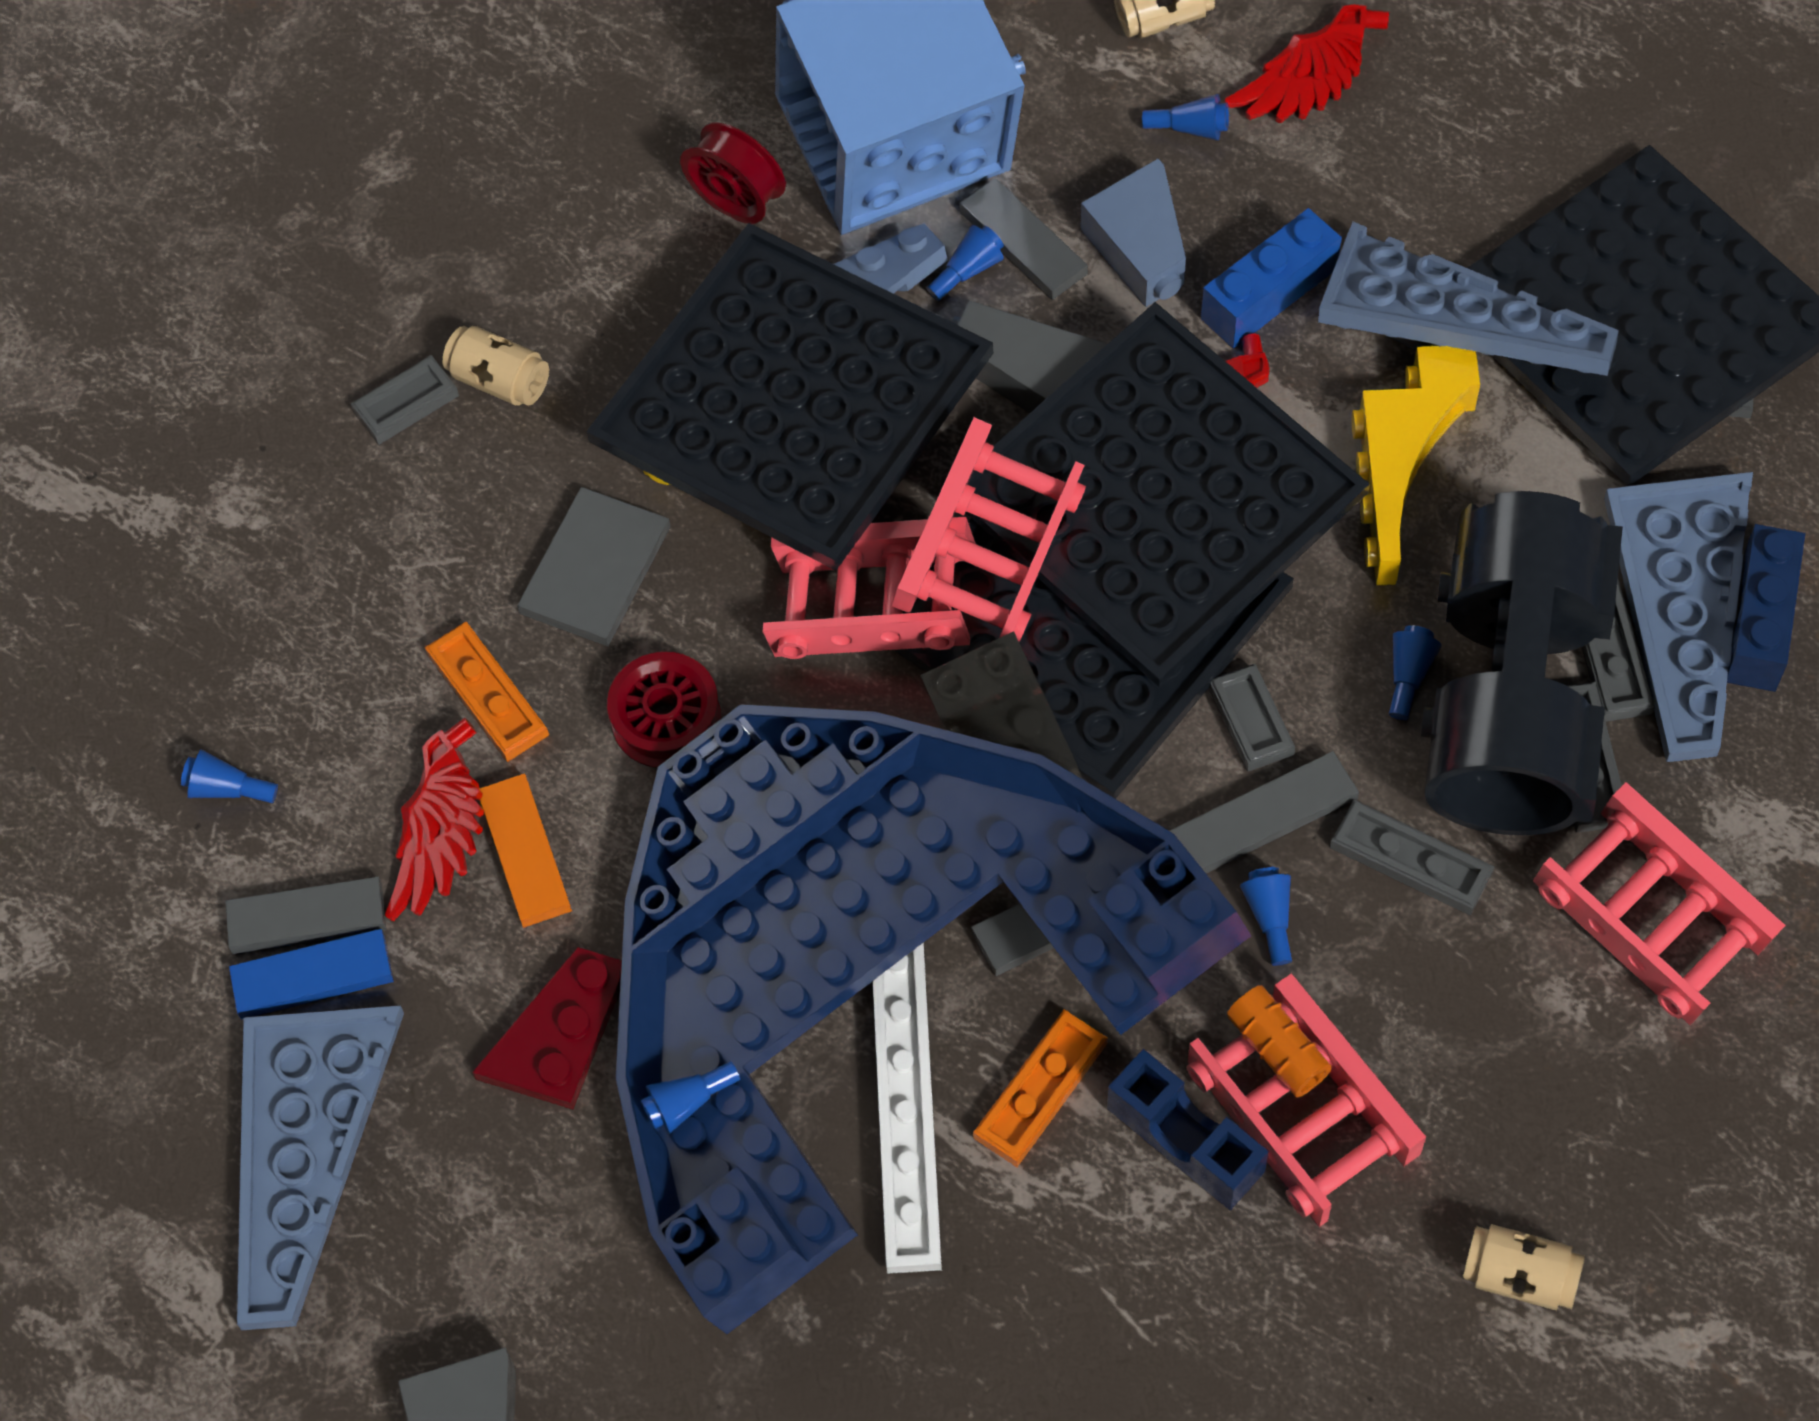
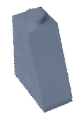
M1159 159L1081 203V231L1145 307L1159 299L1166 300L1180 290L1184 285L1186 256L1164 164Z

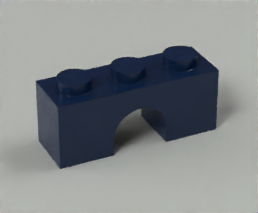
M1759 524L1754 525L1743 555L1738 595L1742 596L1737 624L1732 635V654L1727 683L1776 692L1788 664L1806 533Z
M1143 1049L1108 1086L1107 1109L1231 1211L1265 1173L1269 1151L1228 1117L1219 1124L1205 1116L1187 1097L1184 1091L1185 1082Z

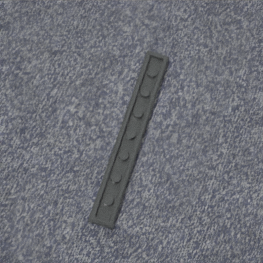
M1334 751L1200 815L1170 830V832L1175 834L1205 873H1208L1353 802V800H1357L1359 791ZM1021 904L1013 906L971 927L972 935L995 976L1054 948Z

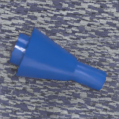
M1219 94L1174 106L1172 109L1143 110L1142 125L1144 129L1172 128L1175 131L1219 141L1221 131H1228L1229 107L1228 103L1220 102Z
M971 225L947 263V268L926 287L927 291L934 299L940 301L959 282H964L1004 260V256L1000 251L1004 247L1002 240L988 226L980 229L975 225Z
M1414 625L1406 626L1404 631H1397L1392 635L1395 690L1389 716L1399 720L1409 719L1415 690L1419 689L1442 647V644L1434 638V633L1431 630Z
M202 749L196 758L190 756L187 758L181 777V786L188 787V798H241V796L273 804L278 791V784L248 777L247 773Z
M1278 867L1254 870L1248 873L1249 880L1242 883L1240 888L1262 933L1266 934L1272 966L1291 963L1292 956L1286 932L1289 923L1291 876L1280 874Z
M730 1061L702 1076L697 1074L646 1085L649 1096L642 1099L641 1104L653 1128L657 1129L663 1125L670 1134L711 1098L710 1095L741 1079L734 1064Z

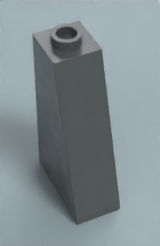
M970 300L962 317L955 316L952 320V323L993 342L994 354L976 379L1029 413L1107 345L1104 342Z
M506 1347L398 1381L408 1421H514L516 1370Z

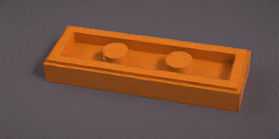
M467 621L425 647L427 656L507 762L549 736L545 724Z
M525 773L479 788L483 793L480 801L523 928L572 912Z
M1064 1009L974 1130L973 1139L1015 1167H1018L1106 1047L1108 1037Z

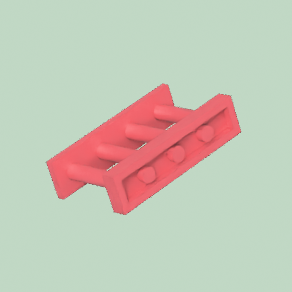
M974 417L900 581L891 606L910 613L917 598L927 601V598L930 597L1003 629L994 648V651L1003 654L1010 638L1018 642L1022 638L1031 617V613L1024 611L1023 607L1065 510L1075 514L1086 486L1078 483V480L1085 465L1075 461L1067 481L1063 482L994 452V446L986 443L992 425ZM973 470L982 474L984 470H988L1057 500L1058 502L1048 525L974 493L976 488L968 485ZM956 512L964 516L966 512H969L1040 543L1030 567L956 536L957 530L949 527L954 513ZM949 554L1020 585L1021 588L1012 609H1006L937 579L938 573L930 570L935 556L938 555L946 558V555Z
M953 517L949 527L957 530L956 536L976 544L967 518ZM928 519L870 523L837 569L834 617L827 619L805 620L809 574L813 571L833 569L772 538L771 548L782 573H789L785 621L763 623V633L774 656L800 659L806 655L915 648L946 650L953 646L970 645V634L960 610H952L951 606L932 599L931 612L902 614V610L891 606L897 588ZM949 554L946 555V558L936 555L933 563H935L934 572L938 573L937 579L953 585L954 565L963 560ZM886 566L882 615L854 617L857 570Z
M1625 782L1612 795L1601 812L1607 819L1608 826L1565 869L1550 857L1542 865L1533 882L1539 887V892L1547 903L1554 908L1565 910L1657 995L1659 1004L1667 1013L1675 1018H1682L1691 1025L1710 1004L1699 993L1742 947L1750 948L1758 956L1786 925ZM1623 840L1631 841L1646 854L1647 862L1603 905L1580 883ZM1663 875L1670 876L1686 890L1687 897L1642 941L1619 919ZM1702 911L1710 912L1725 926L1727 933L1682 977L1659 955Z
M1291 973L1274 985L1273 998L1277 1003H1281V1008L1294 1023H1298L1300 1030L1312 1043L1316 1044V1048L1331 1064L1332 1069L1329 1072V1076L1339 1087L1336 1097L1277 1137L1259 1112L1290 1091L1281 1079H1277V1074H1275L1253 1091L1244 1095L1226 1073V1071L1256 1051L1247 1039H1243V1035H1240L1213 1055L1199 1038L1195 1039L1189 1045V1065L1187 1066V1071L1193 1082L1202 1092L1205 1093L1210 1090L1236 1124L1269 1151L1267 1163L1287 1186L1286 1196L1293 1208L1304 1218L1310 1215L1318 1227H1320L1329 1218L1332 1206L1326 1198L1329 1193L1384 1154L1389 1157L1395 1155L1400 1163L1406 1166L1421 1155L1426 1136ZM1349 1113L1354 1115L1360 1113L1373 1128L1371 1130L1372 1137L1311 1179L1292 1154Z

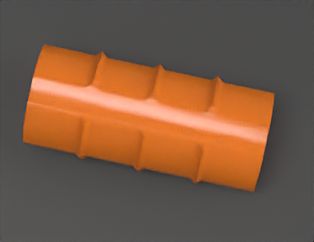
M1262 985L1250 989L1228 1010V1018L1242 1033L1243 1039L1248 1040L1260 1054V1059L1266 1061L1277 1074V1079H1281L1296 1098L1312 1090L1331 1071V1064L1319 1052L1316 1044L1306 1037L1298 1027V1023H1294L1281 1008V1003H1277Z

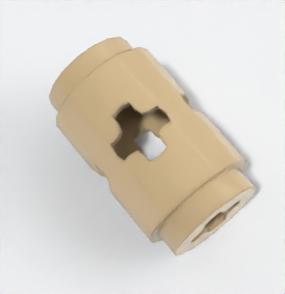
M1114 0L1118 19L1125 35L1128 38L1138 35L1140 39L1164 31L1173 24L1178 26L1204 18L1207 11L1215 8V0H1173V4L1167 8L1166 6L1158 7L1156 0Z
M462 326L456 329L450 336L443 353V366L446 370L450 371L454 379L513 405L525 404L529 406L534 404L543 393L549 377L548 363L541 359L539 353L478 326L470 328Z
M1491 1224L1490 1230L1476 1226L1463 1279L1476 1282L1475 1288L1541 1307L1557 1311L1559 1305L1572 1309L1585 1256L1573 1253V1246L1493 1224ZM1525 1241L1535 1243L1533 1254H1527L1522 1251ZM1515 1278H1522L1526 1281L1523 1294L1512 1291Z

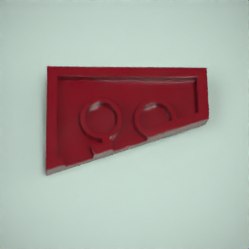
M578 947L472 1072L475 1080L574 1110L620 993L622 960Z

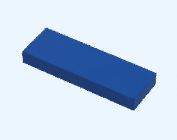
M382 929L229 966L236 1010L241 1020L245 1017H254L394 982L386 939Z

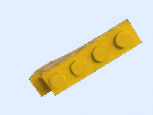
M1449 346L1417 347L1414 365L1406 366V389L1365 390L1362 393L1360 410H1352L1353 439H1361L1362 452L1356 453V473L1370 484L1368 494L1360 500L1362 524H1370L1371 537H1365L1366 567L1375 568L1376 585H1396L1401 562L1400 524L1407 494L1420 466L1434 444L1453 422L1465 411H1475L1480 389L1476 351Z

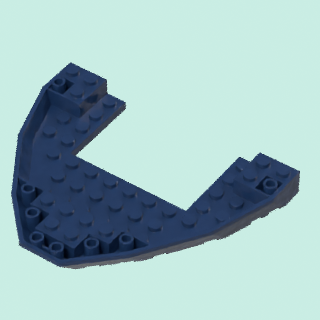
M740 704L658 766L625 899L616 1082L649 1231L704 1318L724 1333H730L858 1235L750 1074L1003 882L1118 1033L1122 1035L1251 937L1237 911L1175 834L1043 755L873 711ZM732 1061L740 1076V1081L710 1095L711 1098L670 1134L663 1125L657 1129L653 1128L641 1104V1100L649 1096L646 1085L697 1074L702 1076Z

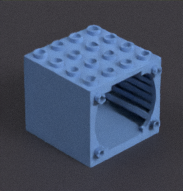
M785 0L782 5L776 6L775 95L841 235L1011 170L1025 87L1020 74H1025L1026 70L1023 60L1019 62L1021 60L1019 54L1010 57L983 0Z

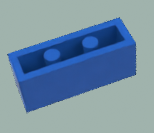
M1307 208L1203 287L1201 320L1234 349L1242 343L1241 339L1245 335L1255 333L1333 273L1339 258L1342 237L1310 208Z

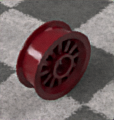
M720 122L706 124L701 130V142L699 145L685 149L680 156V165L684 176L699 196L717 211L742 223H759L766 215V203L770 199L781 197L786 190V180L780 166L759 142L740 129Z
M654 652L631 661L614 678L608 692L607 711L616 742L631 759L653 768H658L659 765L721 719L717 688L708 670L695 659L676 652ZM669 705L675 707L674 710L667 714L654 713L661 706Z

